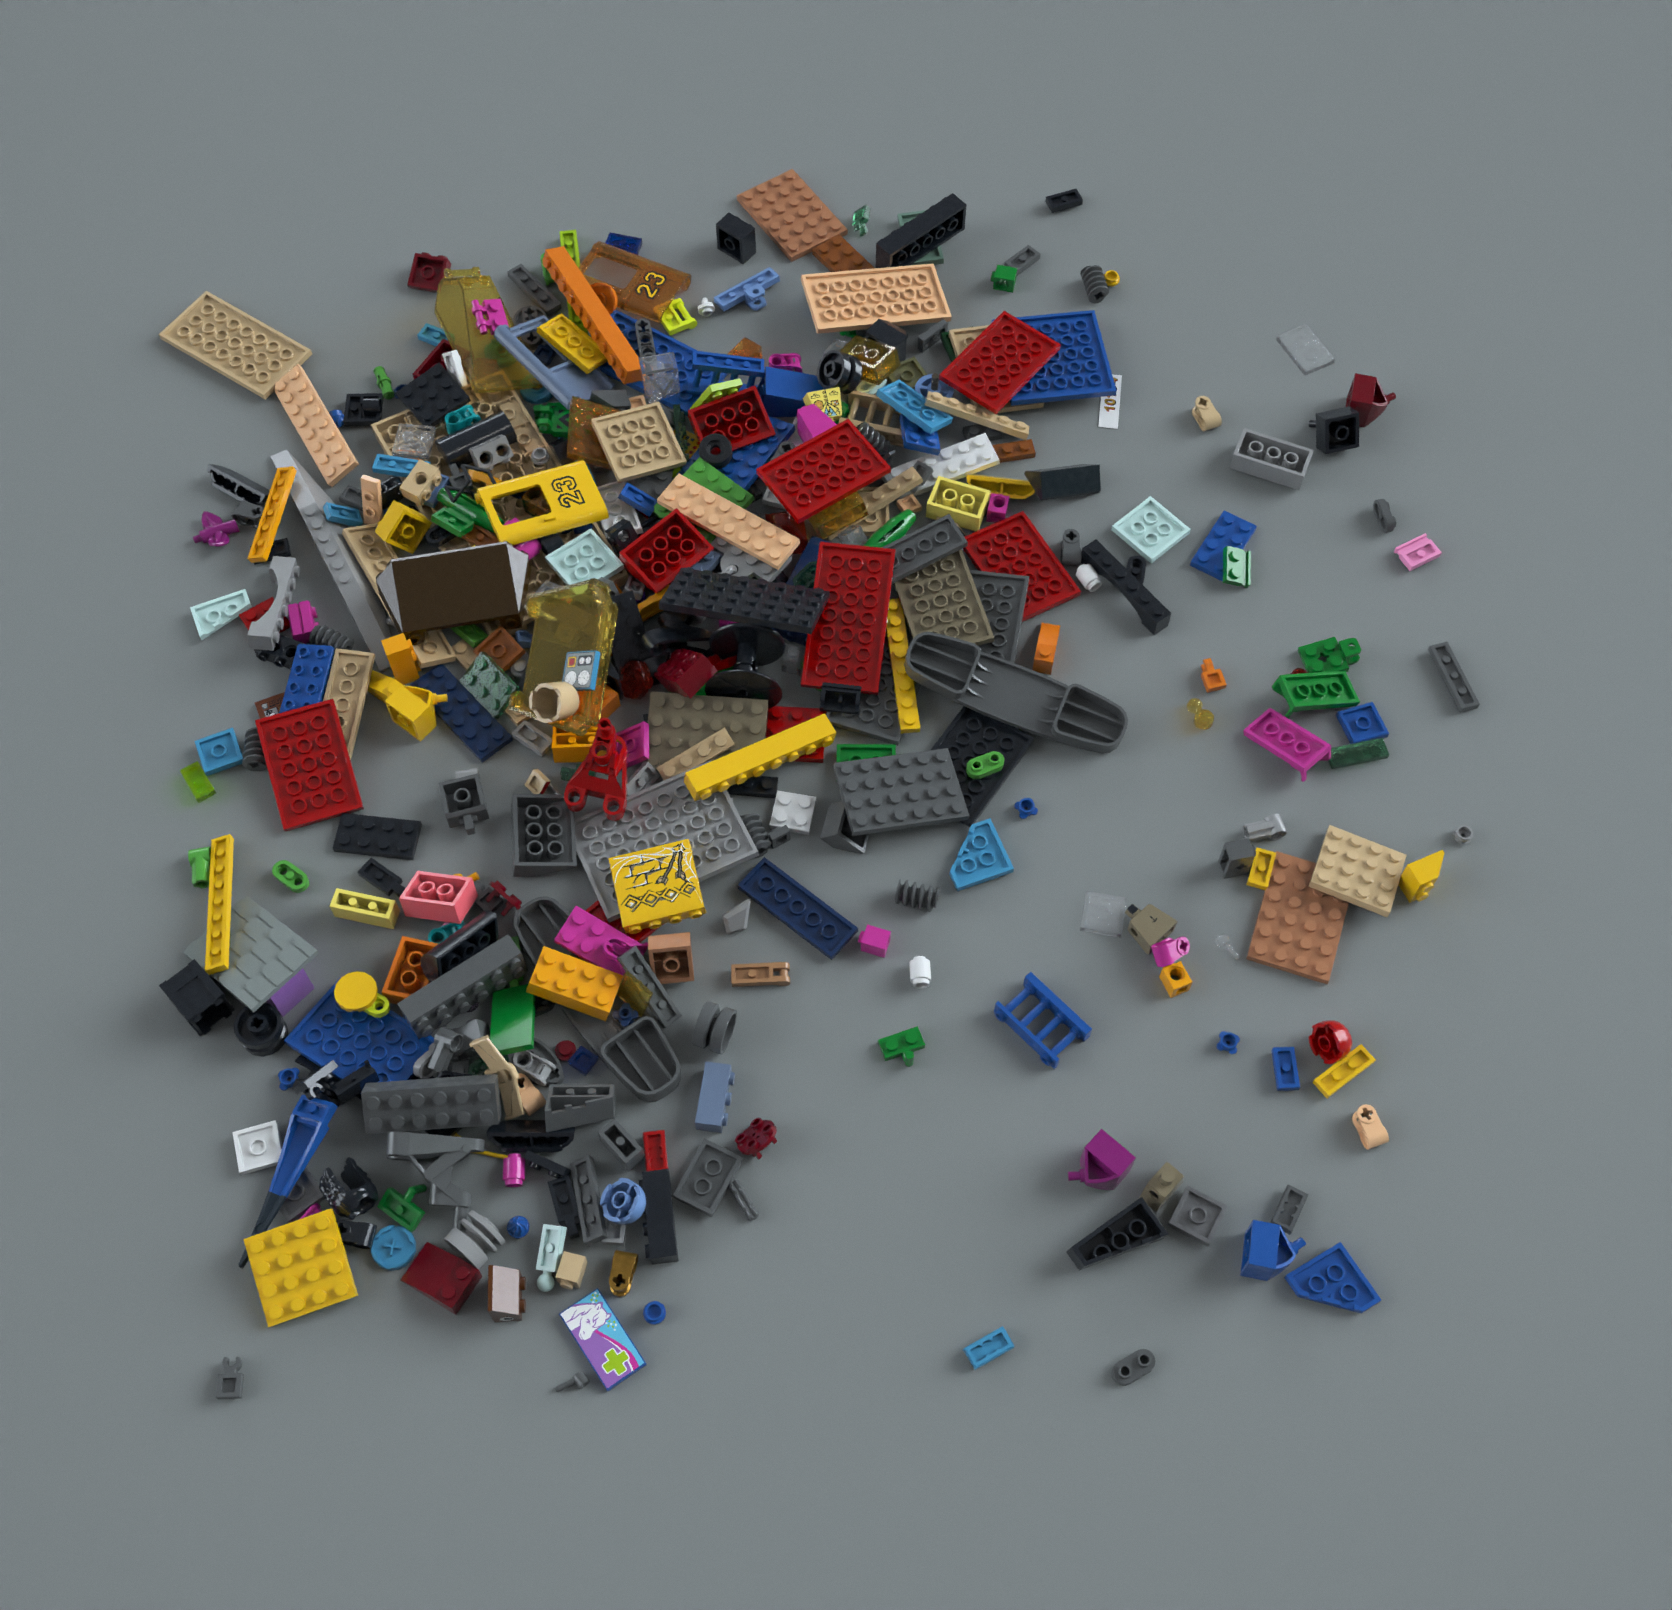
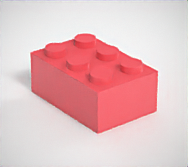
M417 871L399 897L406 917L461 924L477 899L478 894L473 879L470 877Z

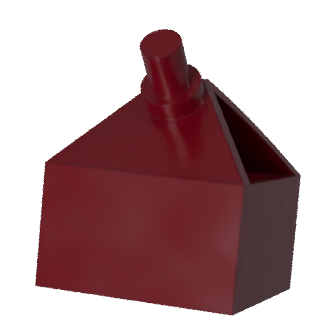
M1355 373L1345 407L1350 406L1359 412V427L1364 428L1384 412L1390 401L1396 399V395L1393 392L1385 395L1377 377Z

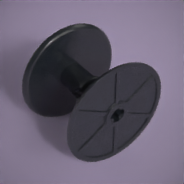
M732 623L716 629L709 639L710 648L713 653L717 654L722 660L735 655L737 659L733 666L734 670L719 672L706 682V696L768 700V709L776 706L782 699L780 685L773 678L757 671L758 666L771 664L783 656L786 650V643L783 637L769 627L746 623Z

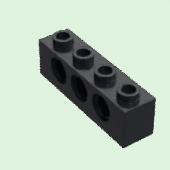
M280 635L279 642L275 644L273 651L254 649L256 657L261 661H269L280 668L285 667L291 670L297 645L304 643Z

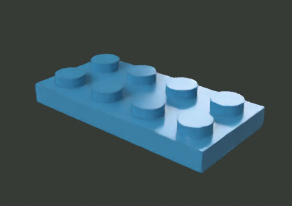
M900 379L877 390L876 396L882 399L884 403L889 404L898 413L903 414L929 434L952 423V416L943 411L925 406L926 398Z

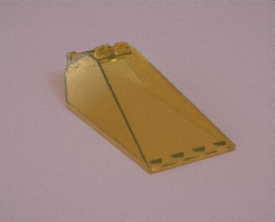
M479 267L458 270L445 268L444 278L438 284L434 314L453 351H458L463 370L474 392L485 393L543 387L494 338V335H491L490 329H487L488 333L485 335H481L480 330L477 329L476 316L472 313L473 306L471 301L478 300L479 305L483 306V300L501 299L491 277L481 276ZM501 299L510 328L514 327L515 325ZM520 336L517 337V339L523 344Z

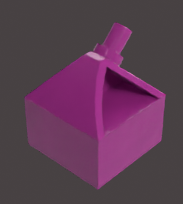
M1101 1128L1084 1147L1080 1159L1081 1169L1068 1172V1181L1079 1180L1080 1183L1084 1182V1184L1092 1188L1114 1190L1131 1171L1136 1157Z

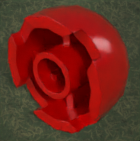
M1326 1020L1312 1026L1313 1030L1312 1035L1309 1036V1043L1315 1056L1319 1054L1325 1064H1333L1347 1057L1352 1048V1039L1348 1029L1342 1023Z

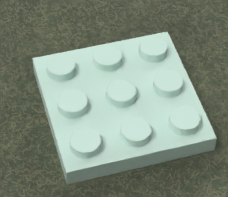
M1150 496L1112 525L1111 530L1152 564L1190 534L1191 529Z
M592 528L545 556L546 562L575 595H578L599 578L609 579L624 569V564Z

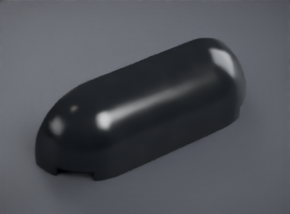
M208 464V473H210L213 481L212 485L239 501L245 500L256 505H261L267 501L270 491L231 469Z
M507 1120L499 1122V1125L490 1126L486 1133L488 1140L492 1141L504 1152H527L528 1150L531 1152H559L573 1141L575 1127L546 1132L545 1120Z

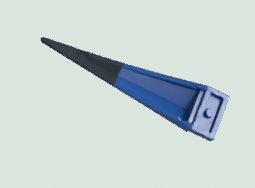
M306 1095L300 1097L291 1113L278 1164L251 1236L267 1231L330 1129L328 1124L338 1108L333 1102L317 1098L308 1100ZM246 1248L239 1262V1267L242 1269L249 1260Z

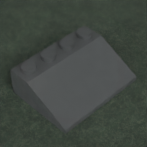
M513 794L511 802L513 877H535L576 868L574 812L567 808L564 794ZM574 797L570 799V802H574Z

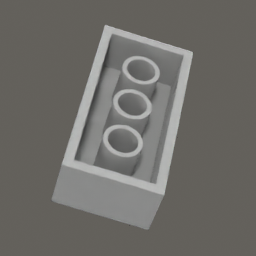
M1244 428L1233 454L1230 468L1300 490L1314 450Z

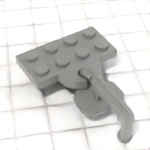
M716 537L711 543L714 551L722 554L720 561L722 572H718V574L728 573L731 576H746L750 579L756 577L757 579H765L768 582H772L792 561V556L790 555L781 568L777 570L719 537ZM694 615L697 623H703L706 617Z

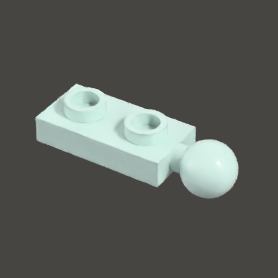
M543 1224L536 1270L543 1271V1274L537 1279V1287L542 1292H548L554 1287L555 1280L552 1272H557L563 1254L567 1227Z

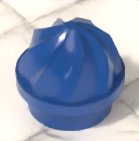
M332 410L329 412L338 428L344 425V414H342V411Z
M522 1216L511 1218L507 1224L509 1235L516 1239L526 1236L530 1228L528 1220Z

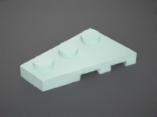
M246 589L192 606L190 609L201 640H204L237 618L239 614L252 608Z

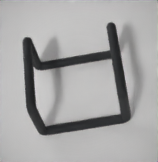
M462 464L461 468L467 478L466 483L462 488L446 485L444 489L452 503H455L462 493L470 494L475 500L474 492L466 490L467 486L471 483V477L466 468L487 473L492 484H496V481L489 470ZM450 490L458 491L454 498Z

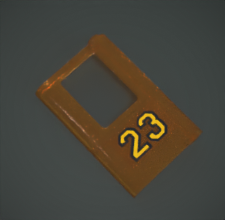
M601 241L593 245L592 250L579 266L580 271L584 275L595 258L603 257L638 270L626 288L622 289L611 284L608 285L612 286L616 292L618 308L658 323L662 321L664 312L680 289L687 291L692 279L691 274ZM584 275L590 285L598 282L606 283Z

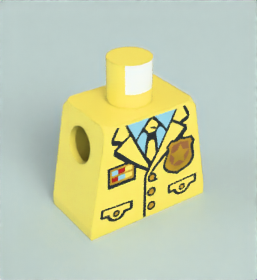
M839 387L807 392L803 398L805 406L815 404L833 421H838L842 416Z

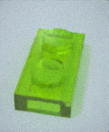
M198 761L179 770L198 803L217 794Z

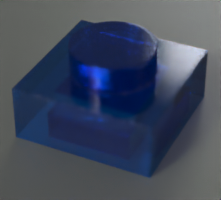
M581 1045L568 1060V1064L586 1076L599 1059L598 1056Z

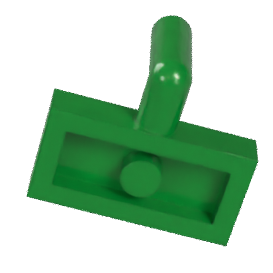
M918 1026L878 1039V1044L885 1061L902 1056L905 1065L908 1067L913 1065V1052L925 1048V1043Z
M425 1184L411 1186L405 1195H402L393 1187L387 1188L377 1207L410 1232L415 1231L425 1211L414 1204L412 1199L415 1194L425 1192L427 1187Z

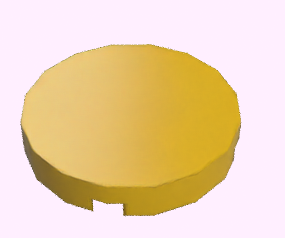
M356 971L348 973L341 977L335 985V1000L340 1008L347 1012L365 1011L377 999L378 988L376 981L365 972Z

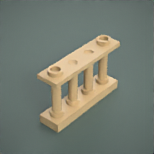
M852 391L848 394V404L851 405L848 417H840L839 423L849 419L857 427L863 423V421L854 420L858 406L869 408L865 422L872 426L874 431H878L880 435H883L885 440H889L891 445L904 447L901 425L899 429L889 427L893 413L900 415L901 413H898L889 404L884 403L876 395L859 391ZM875 410L886 412L882 425L872 423Z

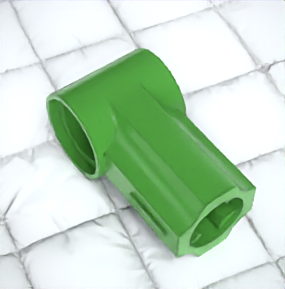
M211 847L188 851L194 887L207 888L209 886Z

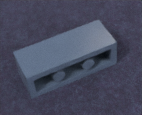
M705 1061L695 1119L696 1130L722 1133L723 1126H727L728 1113H725L726 1105L730 1106L732 1093H729V1087L734 1085L735 1073L732 1072L730 1064Z

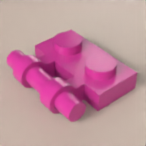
M501 299L483 300V306L479 305L478 300L471 301L473 306L472 313L476 316V326L480 330L481 335L487 334V329H490L491 335H494V331L499 325H508Z

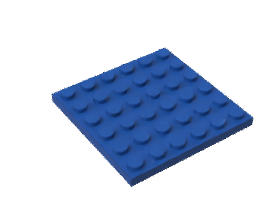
M1094 310L1016 317L1061 344V347L1010 400L1011 406L1116 395L1117 390Z

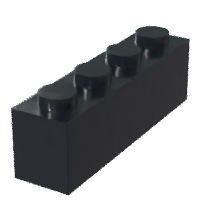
M669 1169L642 1172L643 1179L639 1180V1186L643 1189L646 1196V1207L642 1215L646 1214L647 1222L643 1223L644 1236H648L649 1244L645 1245L646 1258H650L652 1265L677 1262L679 1259Z

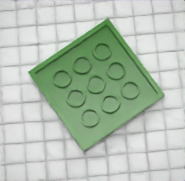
M700 457L683 474L688 479L743 509H746L754 500L752 494ZM658 503L653 506V514L661 520L672 512ZM690 522L710 544L717 537Z

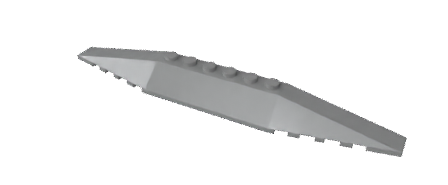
M288 450L270 456L276 469L293 466L297 470L289 495L317 546L370 653L375 654V663L380 673L391 669L381 640L391 637L389 625L385 623L387 616L384 606L342 535L343 529L348 528V526L327 521L323 510L326 502L335 503Z

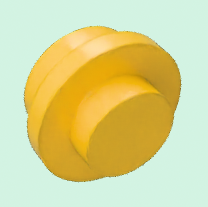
M1109 270L1104 274L1107 286L1112 287L1119 283L1120 277L1116 271Z

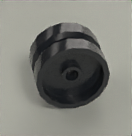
M830 350L824 354L817 368L819 384L826 389L839 387L840 393L844 395L854 391L862 377L860 360L855 356L837 350Z
M264 1003L255 1012H252L248 1007H244L236 1016L234 1033L246 1051L252 1055L264 1057L272 1055L282 1048L285 1044L284 1040L288 1036V1027L278 1010L271 1004Z

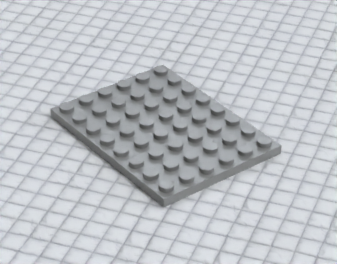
M711 760L708 761V762H705V763H703V764H701V765H698V766H696V767H694V768H692V769H695V768L700 767V766H702V765H704V764H707V763L711 762ZM682 772L628 796L624 816L618 821L608 820L603 807L575 819L576 852L608 922L621 918L608 858L689 839L698 880L701 882L759 856V852L727 790L713 793L705 800L699 799L694 801L684 784L685 772ZM611 806L609 811L615 812L619 807Z

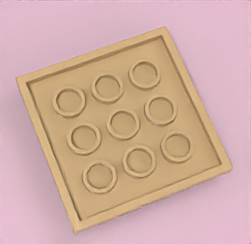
M660 402L591 419L592 427L618 483L681 467L687 463Z
M1329 825L1308 887L1388 917L1407 855Z

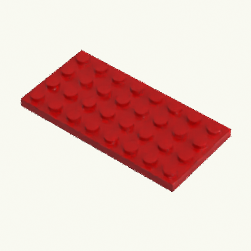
M820 542L814 589L821 588L824 591H830V596L812 634H807L801 687L822 689V682L861 686V693L878 695L896 549Z

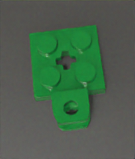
M1331 637L1298 647V653L1307 673L1348 672V665L1359 661L1361 647L1356 638L1341 640L1338 644L1336 638ZM1321 656L1327 657L1326 662L1318 659Z

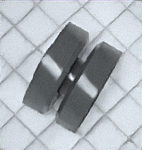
M707 1001L697 1019L692 1044L700 1048H706L709 1045L712 1052L723 1054L734 1031L737 1010L724 1007L720 1011L719 1004Z

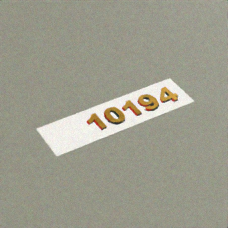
M1112 374L1117 390L1116 395L1101 397L1098 427L1118 429L1122 375Z

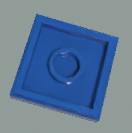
M1373 702L1336 713V717L1352 747L1386 738L1389 735Z

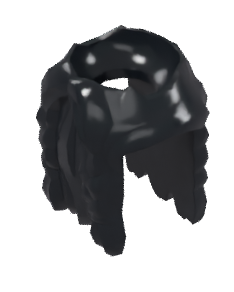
M348 1157L346 1159L347 1165H345L344 1171L341 1172V1178L350 1190L345 1191L329 1167L323 1170L319 1189L337 1215L354 1220L355 1217L365 1214L374 1207L378 1200V1191L371 1182V1179L367 1177V1173L357 1166L354 1159Z

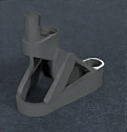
M388 1132L387 1159L410 1161L418 1169L426 1182L430 1183L428 1205L454 1207L451 1229H458L459 1220L463 1218L467 1220V1209L471 1207L472 1195L451 1183L452 1168L468 1157L470 1153L484 1152L485 1140L409 1132ZM439 1157L425 1170L417 1162V1160ZM460 1223V1230H466L462 1223Z

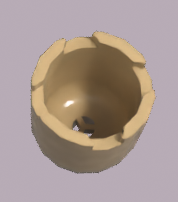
M567 682L538 684L535 690L530 692L529 696L530 710H533L537 716L536 719L543 723L566 719L574 715L579 706L578 692Z

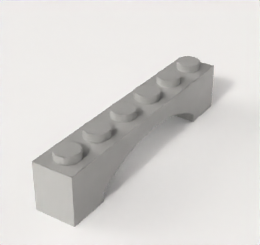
M273 556L269 571L271 582L276 583L278 587L277 594L269 610L259 620L251 622L247 634L250 649L273 651L275 644L279 642V631L284 626L283 618L288 614V603L292 601V590L296 589V577L300 576V566H297L296 558Z

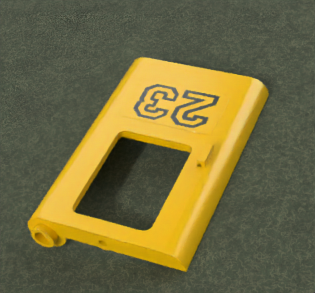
M584 460L477 488V493H474L475 501L484 507L498 541H507L512 545L609 518L606 505ZM533 487L541 488L550 507V513L508 525L501 524L491 500L531 490Z

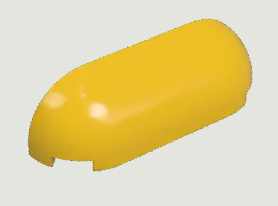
M974 474L966 475L969 485L990 490L994 494H1003L1009 496V498L1026 499L1035 493L1028 480Z

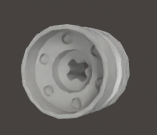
M470 1210L467 1216L473 1223L463 1218L461 1223L466 1230L462 1232L457 1228H453L444 1240L464 1261L479 1270L489 1260L483 1250L487 1248L495 1253L497 1248L491 1241L493 1240L501 1246L505 1240L492 1222L483 1215Z

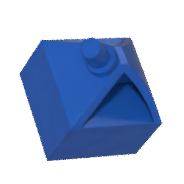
M1253 1220L1244 1235L1240 1276L1264 1281L1274 1278L1295 1259V1255L1298 1254V1250L1305 1246L1306 1242L1301 1237L1293 1243L1289 1242L1281 1225Z

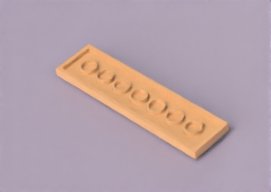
M297 364L276 382L274 391L327 484L333 487L357 467L359 463L305 371Z
M679 473L657 498L659 505L670 511L677 508L688 521L777 570L781 568L800 544L799 538Z

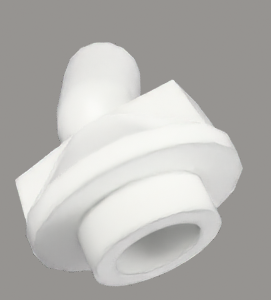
M702 298V304L698 306V313L708 317L715 311V307L712 302H708L707 298Z

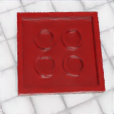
M774 706L768 709L766 738L824 713L826 714L827 711H820V708ZM822 746L809 755H801L793 762L823 763L825 747Z

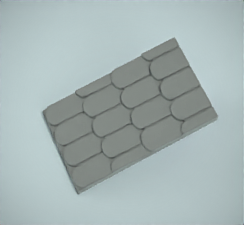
M246 896L231 909L229 969L211 974L210 976L252 1012H255L261 1005L267 1002L274 1006L279 1014L284 1017L314 989L303 968L319 952L266 909ZM207 929L201 937L190 943L185 951H183L189 959H195L204 971Z

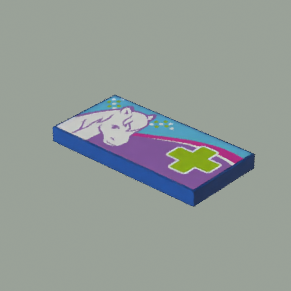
M598 1288L559 1313L607 1392L647 1365Z

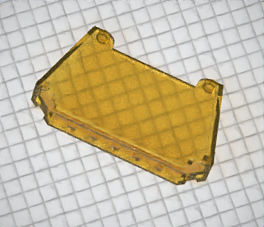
M592 578L528 596L526 610L529 617L535 619L523 692L515 691L511 694L508 709L536 719L537 716L534 711L529 708L530 692L535 690L538 684L562 682L567 652L596 650L601 652L595 691H577L579 706L575 714L566 719L546 724L577 736H583L590 727L599 723L618 615V607L616 602H612L609 594L611 590L608 584Z

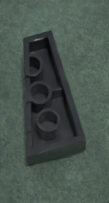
M1140 1197L1073 1245L1066 1253L1080 1271L1159 1241L1169 1234L1144 1199Z

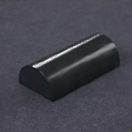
M499 411L435 440V444L448 466L456 463L459 469L462 464L474 462L468 449L501 434L506 436L509 445L518 441L509 419L503 411ZM498 446L496 451L502 449L503 446ZM481 454L480 459L487 456V454Z
M492 911L482 912L421 957L420 962L427 979L430 982L434 981L498 941L497 914Z

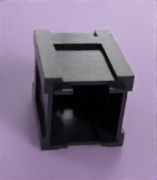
M195 959L169 980H165L159 985L199 1036L206 1035L212 1030L210 1027L223 1017L227 1019L235 1010L225 998L224 993Z

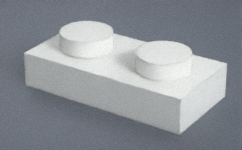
M454 350L442 354L447 372L460 387L467 386V376L463 371L458 351Z

